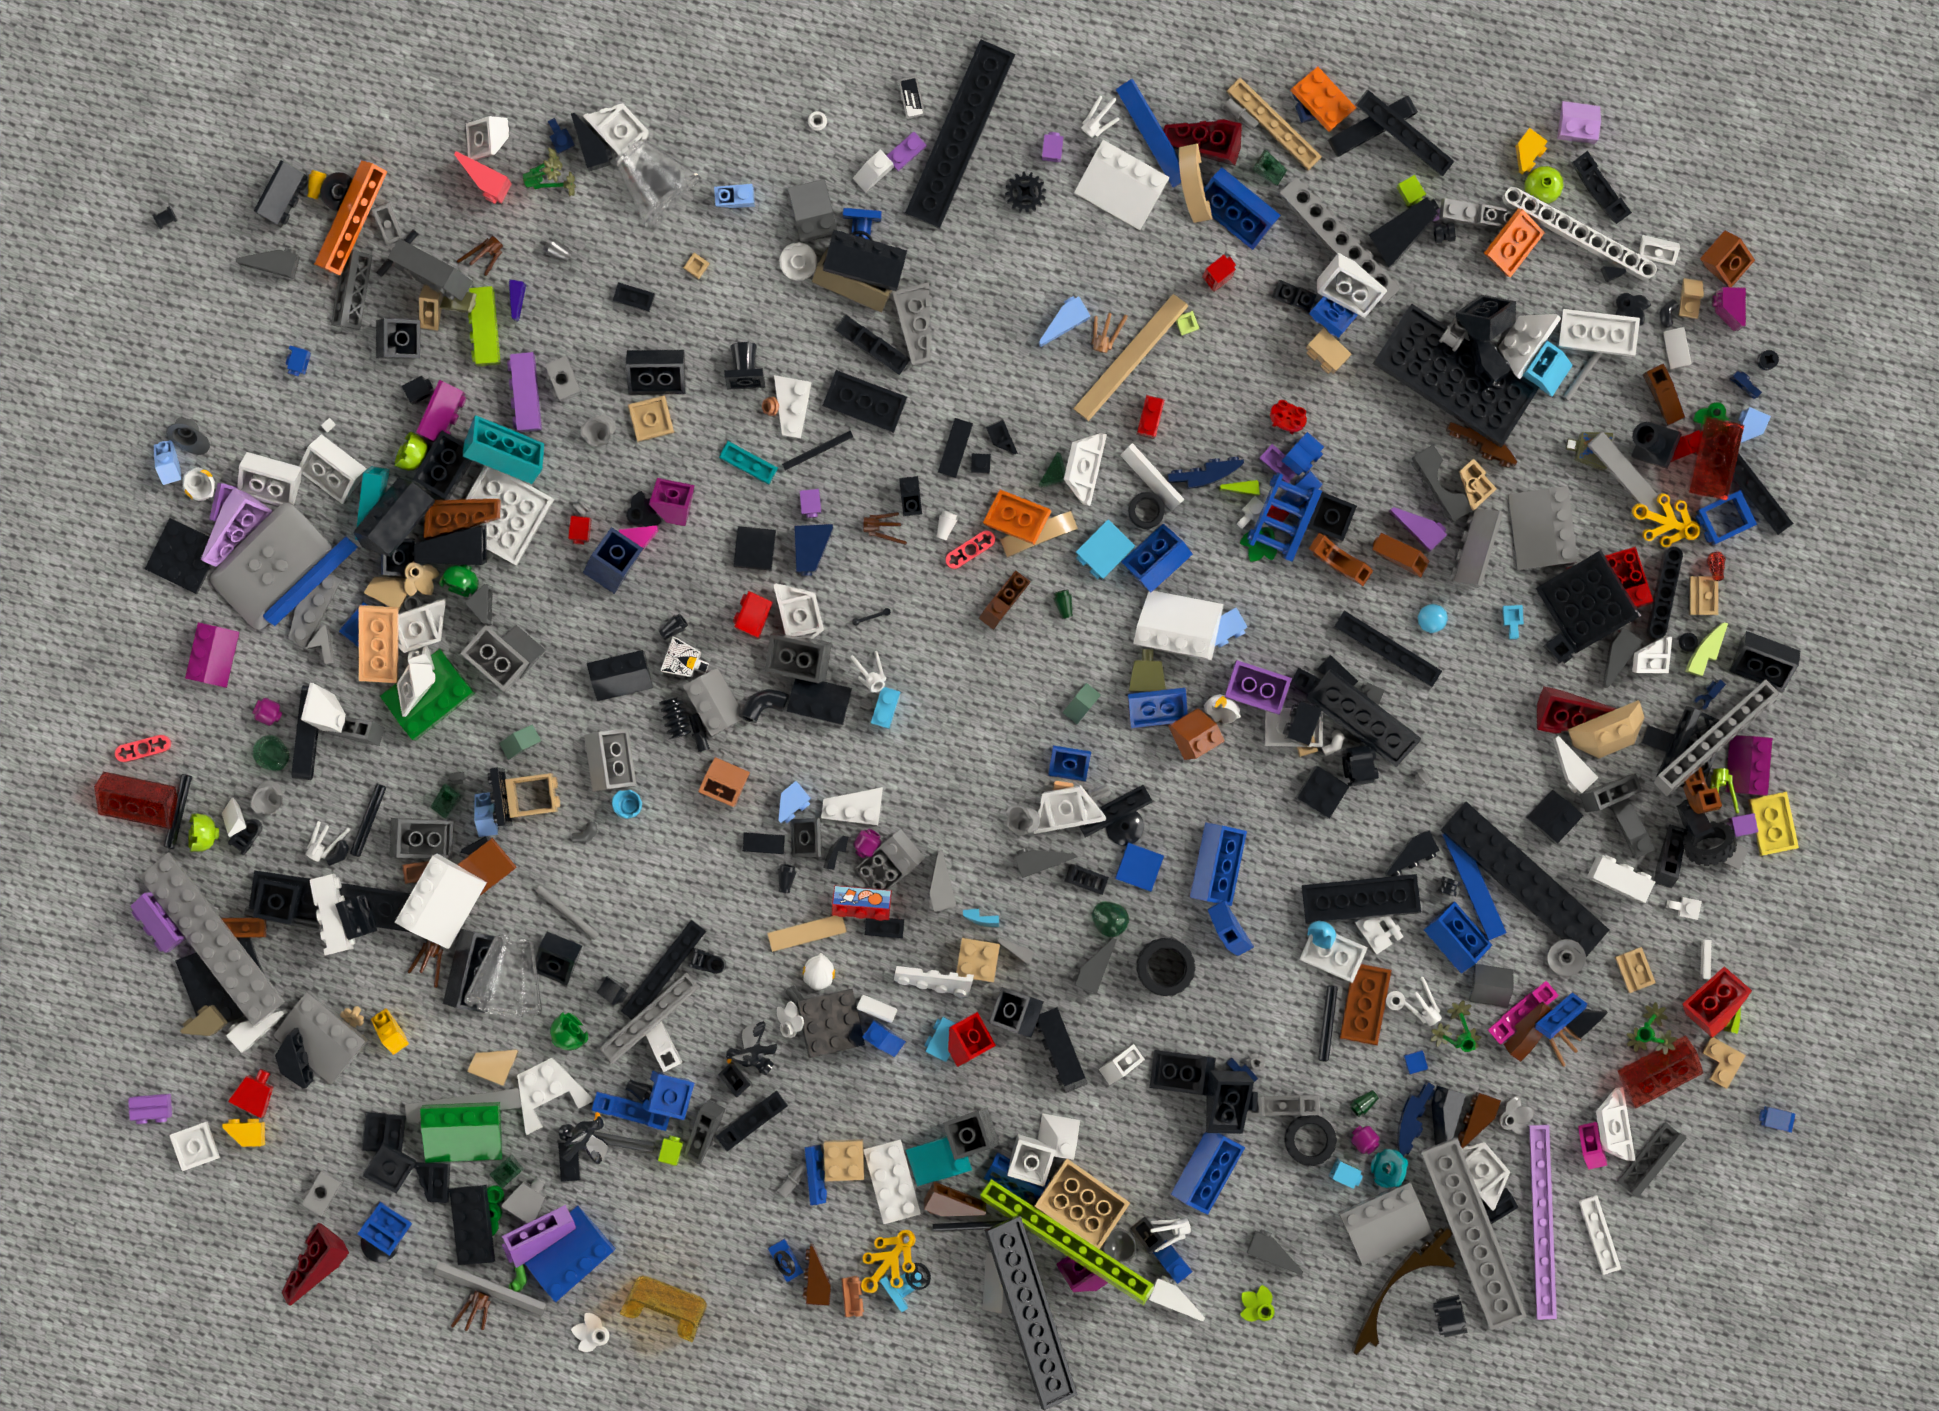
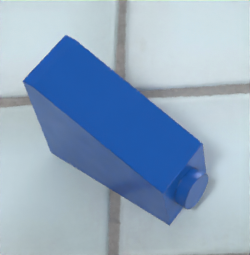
M875 1019L863 1035L865 1040L893 1057L898 1054L906 1042Z

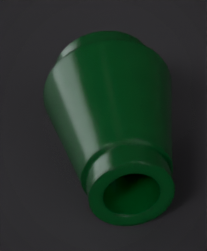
M1069 589L1055 592L1053 600L1062 619L1072 617V594L1069 593Z
M1371 1090L1352 1100L1350 1108L1356 1116H1364L1376 1101L1379 1100V1097Z

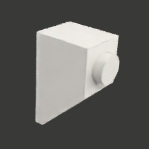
M880 149L862 166L853 179L866 193L894 168V164Z
M1133 1044L1104 1064L1099 1071L1108 1084L1111 1085L1127 1075L1145 1059Z

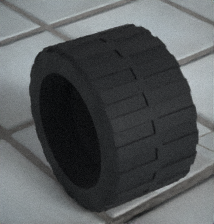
M1160 938L1152 940L1140 951L1136 962V971L1143 986L1152 993L1161 996H1174L1183 992L1190 985L1194 978L1196 966L1194 957L1186 945L1172 938ZM1160 949L1176 951L1184 963L1182 976L1177 982L1170 985L1156 983L1148 973V961L1152 954Z

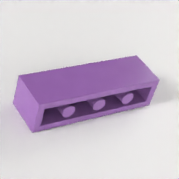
M533 352L510 354L507 366L508 371L512 373V379H509L510 390H513L514 397L511 398V407L515 409V416L512 417L513 427L517 428L518 432L540 431L542 426L535 354Z

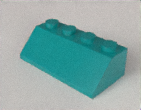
M474 416L464 441L463 457L530 484L535 481L543 469L544 443L479 416Z

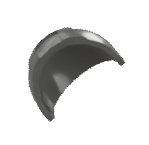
M1122 1228L1112 1230L1102 1245V1251L1119 1262L1132 1259L1137 1250L1134 1236Z

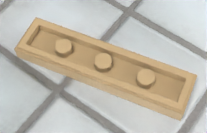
M834 915L767 934L773 952L842 934L847 931L843 917Z

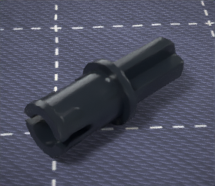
M698 713L690 715L692 736L695 738L698 752L710 749L705 734L707 731L703 728L700 715Z

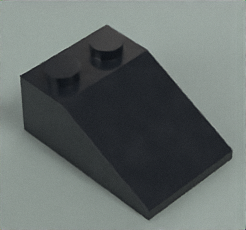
M1154 1050L1149 1088L1206 1096L1210 1070H1215L1216 1058Z
M1210 1070L1206 1091L1207 1133L1243 1134L1254 1081L1246 1071Z

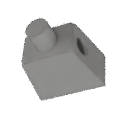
M537 1176L531 1185L524 1181L501 1207L526 1223L536 1220L547 1197L540 1192L546 1182Z

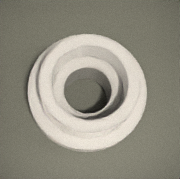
M818 111L811 113L808 117L809 127L815 131L825 128L827 124L826 116ZM816 118L821 120V123L818 125L814 123Z
M1392 991L1386 997V1004L1392 1010H1400L1405 1004V997L1399 991ZM1394 997L1399 998L1398 1004H1393L1392 1000Z

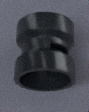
M1453 222L1446 225L1434 224L1435 243H1442L1445 240L1449 242L1456 240Z

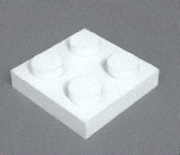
M208 1122L169 1135L182 1171L220 1158Z

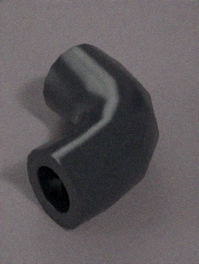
M772 689L758 691L747 699L739 716L748 722L757 723L760 713L764 709L772 708L783 712L789 694Z

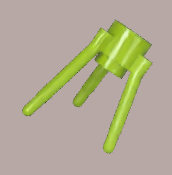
M1713 769L1710 789L1715 787L1719 793V786H1726V782H1728L1735 813L1738 814L1739 809L1732 782L1733 775H1728V769Z

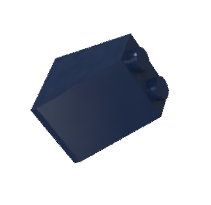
M611 527L590 556L583 574L615 594L644 548Z

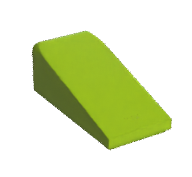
M1257 480L1221 484L1219 486V490L1253 496L1260 495L1259 482Z

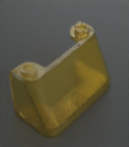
M642 1275L634 1281L620 1315L633 1319L641 1314L643 1307L679 1320L678 1335L687 1341L693 1342L704 1317L707 1303L704 1298Z

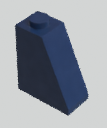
M833 524L794 526L796 572L801 573V576H812V572H817L834 530Z

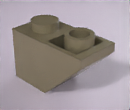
M205 1005L197 1012L199 1015L196 1018L192 1019L191 1017L182 1024L184 1028L180 1032L182 1034L212 1036L228 1024V1022L214 1005L209 1007Z

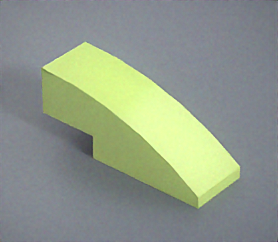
M1728 623L1719 624L1701 641L1691 656L1685 672L1699 677L1703 676L1708 660L1714 661L1717 659Z

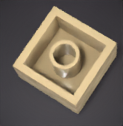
M1325 328L1306 347L1308 350L1307 355L1314 361L1316 359L1322 363L1320 367L1329 374L1331 372L1333 375L1352 355Z
M962 937L956 971L958 977H967V974L974 975L973 979L994 982L1000 944Z
M863 1139L824 1141L825 1181L864 1180Z

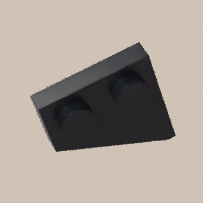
M416 1162L413 1168L418 1173L420 1178L418 1180L424 1189L427 1202L448 1203L450 1164Z

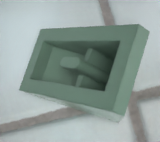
M1086 683L1062 713L1078 724L1101 694Z
M532 724L511 734L501 741L499 745L509 760L542 740Z

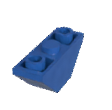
M1225 900L1208 909L1216 932L1229 951L1239 956L1254 948V945Z

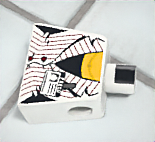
M673 637L661 671L692 678L695 671L706 674L709 663L699 660L700 651Z

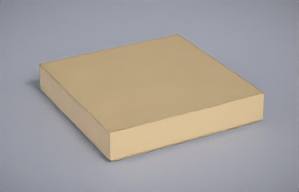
M665 395L628 404L637 442L674 433Z

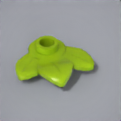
M1261 1285L1257 1293L1246 1291L1241 1294L1242 1302L1246 1308L1240 1315L1245 1320L1250 1322L1258 1319L1269 1321L1273 1318L1275 1313L1274 1307L1271 1304L1273 1296L1266 1286ZM1263 1308L1268 1309V1313L1266 1315H1263L1261 1313V1310Z

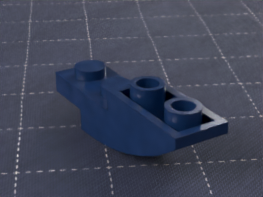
M1239 457L1227 458L1228 461H1220V458L1209 459V463L1204 464L1205 471H1202L1201 468H1192L1190 472L1184 473L1182 469L1172 470L1171 474L1167 475V481L1169 483L1187 482V489L1207 486L1234 473L1244 464V459L1239 460Z
M1427 1081L1417 1098L1411 1094L1409 1095L1401 1113L1397 1133L1398 1152L1403 1157L1411 1152L1413 1148L1411 1143L1414 1138L1420 1136L1423 1130L1421 1127L1423 1123L1416 1119L1423 1115L1426 1109L1424 1107L1426 1101H1430L1435 1093V1090H1433L1435 1086Z

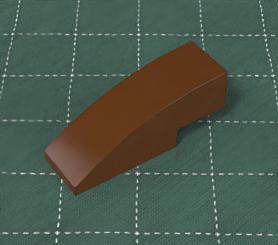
M1543 1001L1514 1026L1517 1033L1503 1044L1510 1055L1520 1062L1533 1050L1543 1036L1542 1033L1535 1029L1536 1023L1553 1010Z

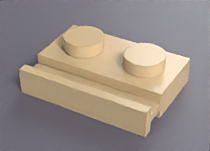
M1689 577V615H1718V577Z
M1642 947L1615 957L1628 993L1656 983Z

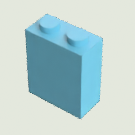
M1108 519L1075 554L1077 555L1076 559L1083 566L1087 564L1091 568L1089 572L1097 580L1099 577L1103 580L1135 548V545Z

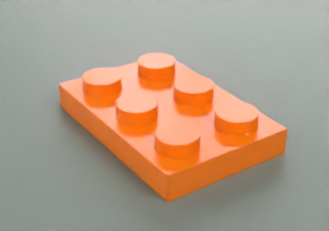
M1318 66L1290 90L1328 132L1333 130L1356 109L1355 105Z
M1518 208L1484 254L1507 277L1511 278L1545 232L1523 209Z
M1000 489L983 523L988 527L1035 545L1051 510Z

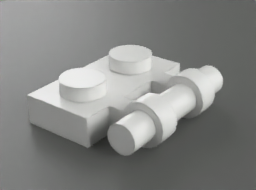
M1390 916L1359 919L1355 922L1376 955L1392 945L1389 939L1391 935H1394L1397 941L1404 937L1400 932L1401 928L1398 924L1394 923ZM1383 920L1389 928L1386 932H1384L1379 924Z

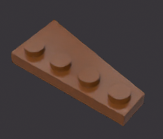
M435 500V503L425 514L424 538L430 539L500 519L501 500Z

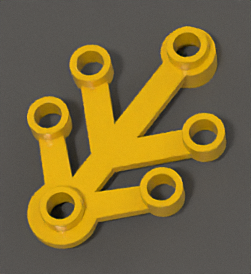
M1665 493L1658 495L1657 502L1662 505L1666 517L1649 511L1648 507L1641 503L1635 504L1632 508V515L1639 520L1648 518L1663 524L1652 530L1645 529L1643 531L1642 537L1647 541H1652L1656 536L1671 529L1680 530L1671 536L1663 535L1660 537L1659 543L1665 548L1670 547L1672 543L1683 538L1694 540L1700 534L1699 524L1690 519L1687 503L1683 500H1677L1674 503V508L1680 512L1683 523L1678 522L1670 505V497ZM1666 496V501L1662 503L1661 498ZM1683 503V507L1678 509V505ZM1638 508L1642 509L1640 514L1636 513ZM1689 527L1693 528L1691 533H1688ZM1648 532H1651L1650 538H1646ZM1668 538V543L1664 545L1663 540Z
M902 1230L898 1233L897 1237H878L875 1239L874 1245L878 1249H885L888 1245L896 1246L892 1251L873 1254L867 1252L863 1255V1262L868 1265L873 1264L875 1261L884 1260L872 1277H866L862 1280L861 1288L864 1292L874 1293L878 1289L879 1280L890 1266L892 1274L891 1286L897 1289L903 1286L898 1256L903 1251V1271L907 1273L914 1272L915 1264L912 1262L911 1247L914 1246L916 1238L912 1231ZM908 1236L909 1241L905 1243L904 1238ZM883 1240V1245L879 1247L878 1242ZM871 1255V1261L867 1262V1256ZM907 1264H911L910 1270L906 1269ZM899 1279V1284L895 1286L894 1281ZM873 1282V1288L869 1289V1284Z

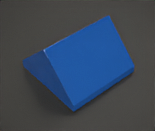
M1053 745L1048 776L1086 782L1091 751Z

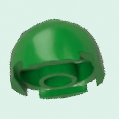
M454 565L445 570L439 585L444 587L445 584L449 587L448 591L468 598L469 594L472 596L477 591L479 582L476 574L471 571L472 567L468 565Z
M562 1012L556 1017L550 1027L552 1043L557 1048L566 1051L577 1050L588 1041L587 1031L584 1033L578 1025L583 1024L573 1014L569 1012L564 1014Z

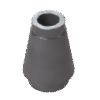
M550 237L543 248L546 255L565 262L568 261L572 254L556 238Z

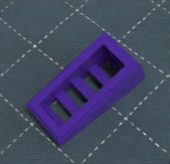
M509 279L511 317L514 321L518 322L526 284L522 281Z

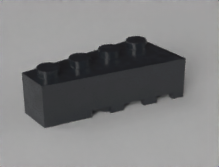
M1058 1007L1039 1014L1036 1028L1038 1033L1043 1032L1045 1039H1042L1045 1050H1050L1052 1056L1049 1057L1052 1068L1056 1067L1059 1074L1055 1076L1059 1086L1064 1085L1067 1093L1087 1085V1080Z

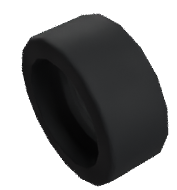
M1142 492L1131 500L1128 513L1132 523L1137 527L1151 529L1162 521L1165 506L1162 499L1156 494ZM1144 499L1152 500L1158 507L1157 516L1149 522L1141 521L1135 513L1136 505Z

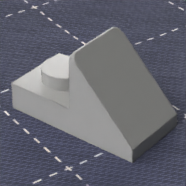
M323 625L306 648L322 647V650L319 651L321 661H324L325 665L335 664L330 629L329 626Z

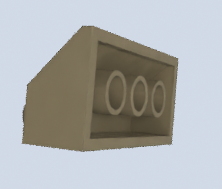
M827 247L817 265L812 282L882 313L892 290L823 271Z

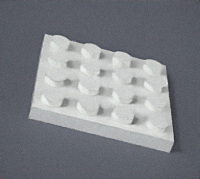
M484 466L466 498L501 500L500 519L484 523L487 524V550L516 566L554 501L552 497L525 482L487 466Z

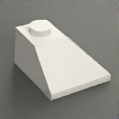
M488 116L466 123L469 158L478 160L496 154L509 137L507 118Z
M409 663L397 682L402 716L406 717L427 693L431 685L434 684L435 673L432 672L431 665Z
M310 683L301 720L322 731L341 733L346 714L335 694L314 683Z
M1042 1113L1038 1141L1056 1149L1055 1157L1074 1160L1080 1120Z
M1018 1134L1012 1150L1007 1176L1045 1186L1056 1149L1036 1139Z

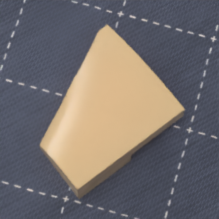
M1475 459L1471 460L1459 471L1470 507L1474 511L1497 488L1485 476L1486 471Z
M374 577L364 593L389 607H398L399 611L408 595L404 589L406 578Z
M518 1050L476 1053L467 1072L504 1086Z

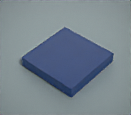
M1127 843L1115 879L1151 892L1164 855Z

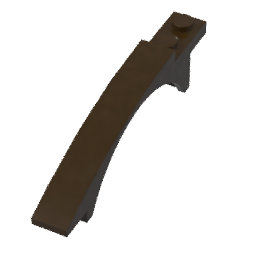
M1446 1226L1443 1229L1440 1227L1433 1234L1435 1238L1430 1243L1426 1241L1420 1247L1421 1252L1419 1254L1412 1249L1390 1275L1373 1301L1357 1334L1352 1348L1355 1355L1369 1342L1375 1347L1379 1344L1377 1334L1379 1308L1384 1296L1398 1279L1422 1267L1445 1266L1453 1268L1456 1265L1440 1248L1453 1235Z

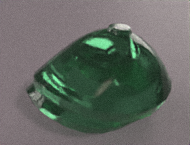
M263 736L256 741L253 747V758L264 769L280 771L289 761V750L283 741L276 736Z
M1102 901L1093 909L1092 920L1101 934L1107 937H1117L1126 930L1129 923V915L1121 905Z

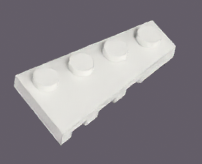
M897 966L894 981L902 985H915L920 989H933L938 993L947 992L957 997H969L974 975L967 974V977H958V973L950 972L949 975H941L936 970L923 973L922 969Z

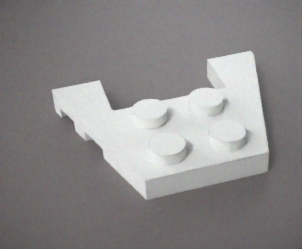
M553 1057L517 1075L526 1135L543 1127L534 1108L570 1091L578 1109L594 1101L593 1097Z

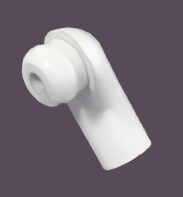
M1334 730L1332 732L1333 739L1331 744L1322 748L1325 756L1341 749L1345 738L1340 730Z

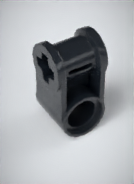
M257 819L246 820V828L234 834L228 841V845H233L241 851L240 854L243 856L249 851L262 831V823ZM251 822L256 826L254 833H251L248 829Z
M693 948L694 954L691 963H688L689 967L714 974L725 971L727 964L724 958L698 948ZM716 959L722 963V967L718 971L712 966L713 961Z

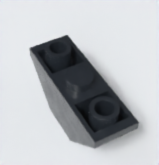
M294 1028L286 1036L275 1058L280 1074L304 1089L314 1081V1075L308 1063V1054L303 1046V1037L299 1029Z

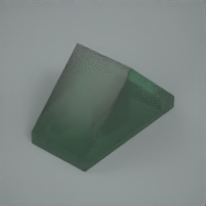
M1264 150L1252 171L1278 186L1287 169L1267 150Z
M1056 453L1038 487L1045 488L1065 482V467L1061 453Z
M445 783L430 808L446 819L464 795L450 784Z
M511 1155L489 1175L503 1189L524 1168Z

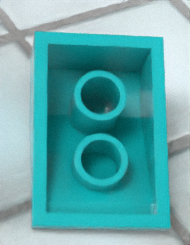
M947 1136L905 1149L917 1186L972 1170L968 1156L957 1160L954 1159Z

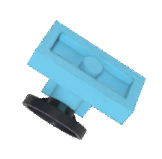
M914 1263V1272H906L900 1276L903 1279V1286L901 1288L892 1287L887 1274L880 1279L881 1284L901 1312L908 1309V1304L903 1299L914 1290H922L930 1284V1271L922 1263ZM918 1266L925 1270L927 1279L923 1278V1274L918 1271ZM899 1279L894 1281L895 1286L899 1284ZM920 1282L926 1283V1285L920 1287L922 1285Z

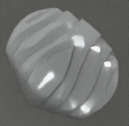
M599 415L587 420L581 426L580 433L590 446H602L610 441L616 426L609 416Z
M273 781L262 782L253 794L251 801L252 809L256 813L265 815L275 814L283 804L281 786Z
M1011 806L1006 811L1008 816L1006 827L1016 835L1023 836L1038 830L1040 817L1036 810L1022 806Z

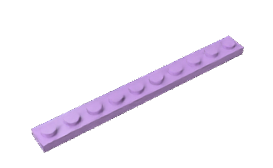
M1529 1125L1536 1319H1557L1549 1125Z

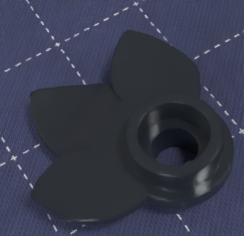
M1622 293L1616 299L1618 309L1615 315L1640 318L1639 326H1642L1645 320L1643 310L1649 308L1651 303L1645 296H1633L1629 293ZM1628 299L1629 304L1627 306H1624V300Z
M642 491L632 497L631 507L626 513L627 520L633 525L642 524L645 527L659 525L662 520L649 505L651 498L646 499ZM634 512L640 514L638 519L633 518Z

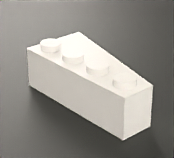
M335 874L311 879L310 885L315 906L319 905V909L316 911L317 920L320 925H323L320 932L321 940L327 945V948L323 949L324 955L354 949L355 938L347 939L335 905L338 902L345 901L344 896H341L339 888H341L340 878L336 877Z

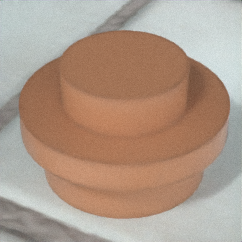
M768 397L763 401V412L769 416L777 414L779 403L775 397Z

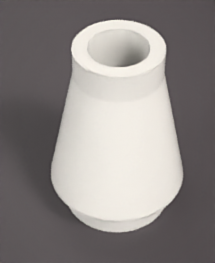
M944 510L942 514H939L936 537L947 540L957 522L956 514Z

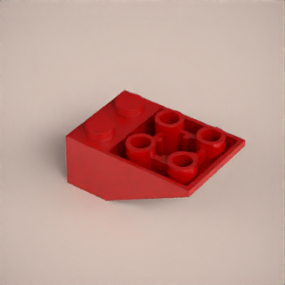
M1636 546L1605 555L1636 608L1650 605L1653 602V598Z
M748 591L747 595L743 594L740 602L742 609L740 613L736 612L733 619L734 627L738 631L760 638L773 602Z

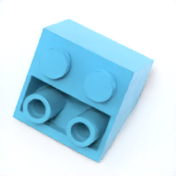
M1546 341L1523 374V377L1552 397L1573 365L1562 350Z

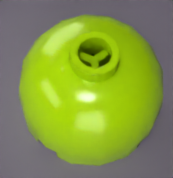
M1540 166L1532 170L1525 181V192L1546 204L1556 201L1563 190L1561 174L1550 166Z
M410 431L404 438L408 441L403 446H400L394 461L396 463L394 466L406 471L418 469L427 456L428 450L426 441L418 434Z
M192 813L189 822H193V825L188 830V847L190 852H203L210 849L214 844V840L219 838V828H215V823L211 817L205 814Z

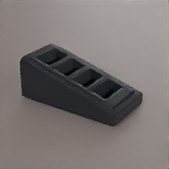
M1070 864L1064 882L1103 895L1109 877L1078 865ZM1076 870H1078L1077 877H1076V879H1075V881H1074L1073 879H1074ZM1084 872L1086 873L1083 883H1080V880ZM1092 875L1093 879L1091 885L1088 886L1090 876ZM1101 878L1098 889L1094 888L1097 879Z

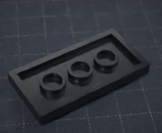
M836 370L822 406L894 433L908 397Z
M487 1184L449 1188L458 1265L496 1262Z

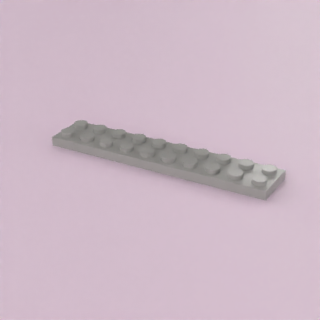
M171 853L165 854L139 876L253 1026H257L285 1003Z
M1456 1137L1422 1150V1156L1490 1330L1527 1317L1458 1138Z

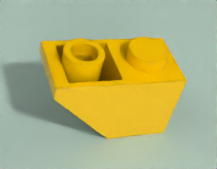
M1531 128L1527 130L1515 146L1519 173L1522 175L1525 171L1529 173L1536 164L1533 162L1537 156L1541 157L1547 150L1545 145L1548 141Z
M387 1008L371 1018L381 1043L393 1055L409 1045L404 1032Z
M249 1118L247 1122H240V1119H228V1123L222 1124V1128L242 1147L265 1145V1122H259V1118Z

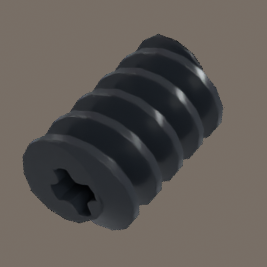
M677 698L659 702V705H665L661 712L667 713L662 718L663 720H669V722L664 724L665 727L671 728L666 732L667 735H673L669 739L686 736L691 733V730H685L689 723L683 722L687 715H681L685 708L679 707L684 701L677 700Z

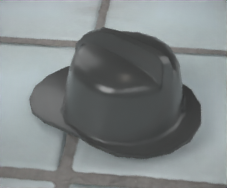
M177 418L175 424L170 425L166 430L169 440L192 454L202 455L207 453L210 448L208 438L199 431L197 423L191 419Z

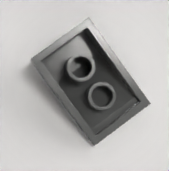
M825 179L788 187L801 243L832 236L833 229L837 230V225Z
M770 634L765 671L815 683L825 681L832 643L811 638Z
M391 818L389 856L395 858H431L433 855L439 854L446 859H452L454 821Z

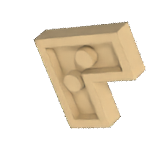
M1710 1037L1702 1053L1717 1061L1718 1064L1709 1079L1728 1089L1746 1055L1720 1040Z

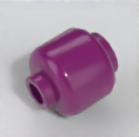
M263 698L256 702L252 714H254L256 721L271 726L274 721L279 722L283 712L279 711V703Z
M872 829L861 830L853 843L856 849L855 853L862 858L875 856V854L873 855L874 851L882 844L881 836Z
M1360 1125L1352 1132L1354 1136L1351 1139V1143L1361 1154L1367 1153L1369 1155L1380 1146V1137L1370 1126L1362 1128Z

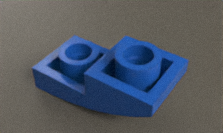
M1309 470L1295 481L1294 486L1308 491L1312 490V487L1319 489L1322 483ZM1285 491L1280 495L1283 502L1297 508L1305 502V498L1289 491Z

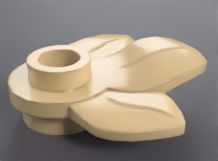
M411 562L404 570L406 577L404 589L409 596H413L417 591L425 595H432L434 590L432 579L438 577L439 572L432 565H420L419 563ZM414 568L417 570L416 575L412 574Z

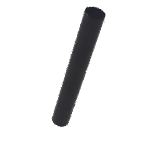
M413 229L403 241L411 244L419 234ZM387 259L376 273L383 277L394 262Z

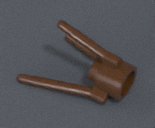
M492 235L489 239L487 238L483 243L459 258L457 263L462 262L484 248L469 264L473 265L486 252L491 256L495 254L484 272V276H487L497 258L503 253L500 250L503 245Z
M899 512L864 517L863 531L869 532V536H876L904 545L907 544L904 540L876 532L880 530V526H901V523L880 522L878 520L898 516Z
M427 939L408 970L410 974L424 953L425 958L419 970L420 973H423L429 957L435 958L437 954L434 979L435 988L438 987L441 956L444 951L440 949L441 945Z
M475 1290V1293L470 1295L469 1300L454 1319L451 1327L453 1328L472 1303L471 1306L474 1308L464 1330L468 1331L477 1309L482 1310L483 1307L481 1330H484L488 1307L491 1303L488 1300L489 1295Z

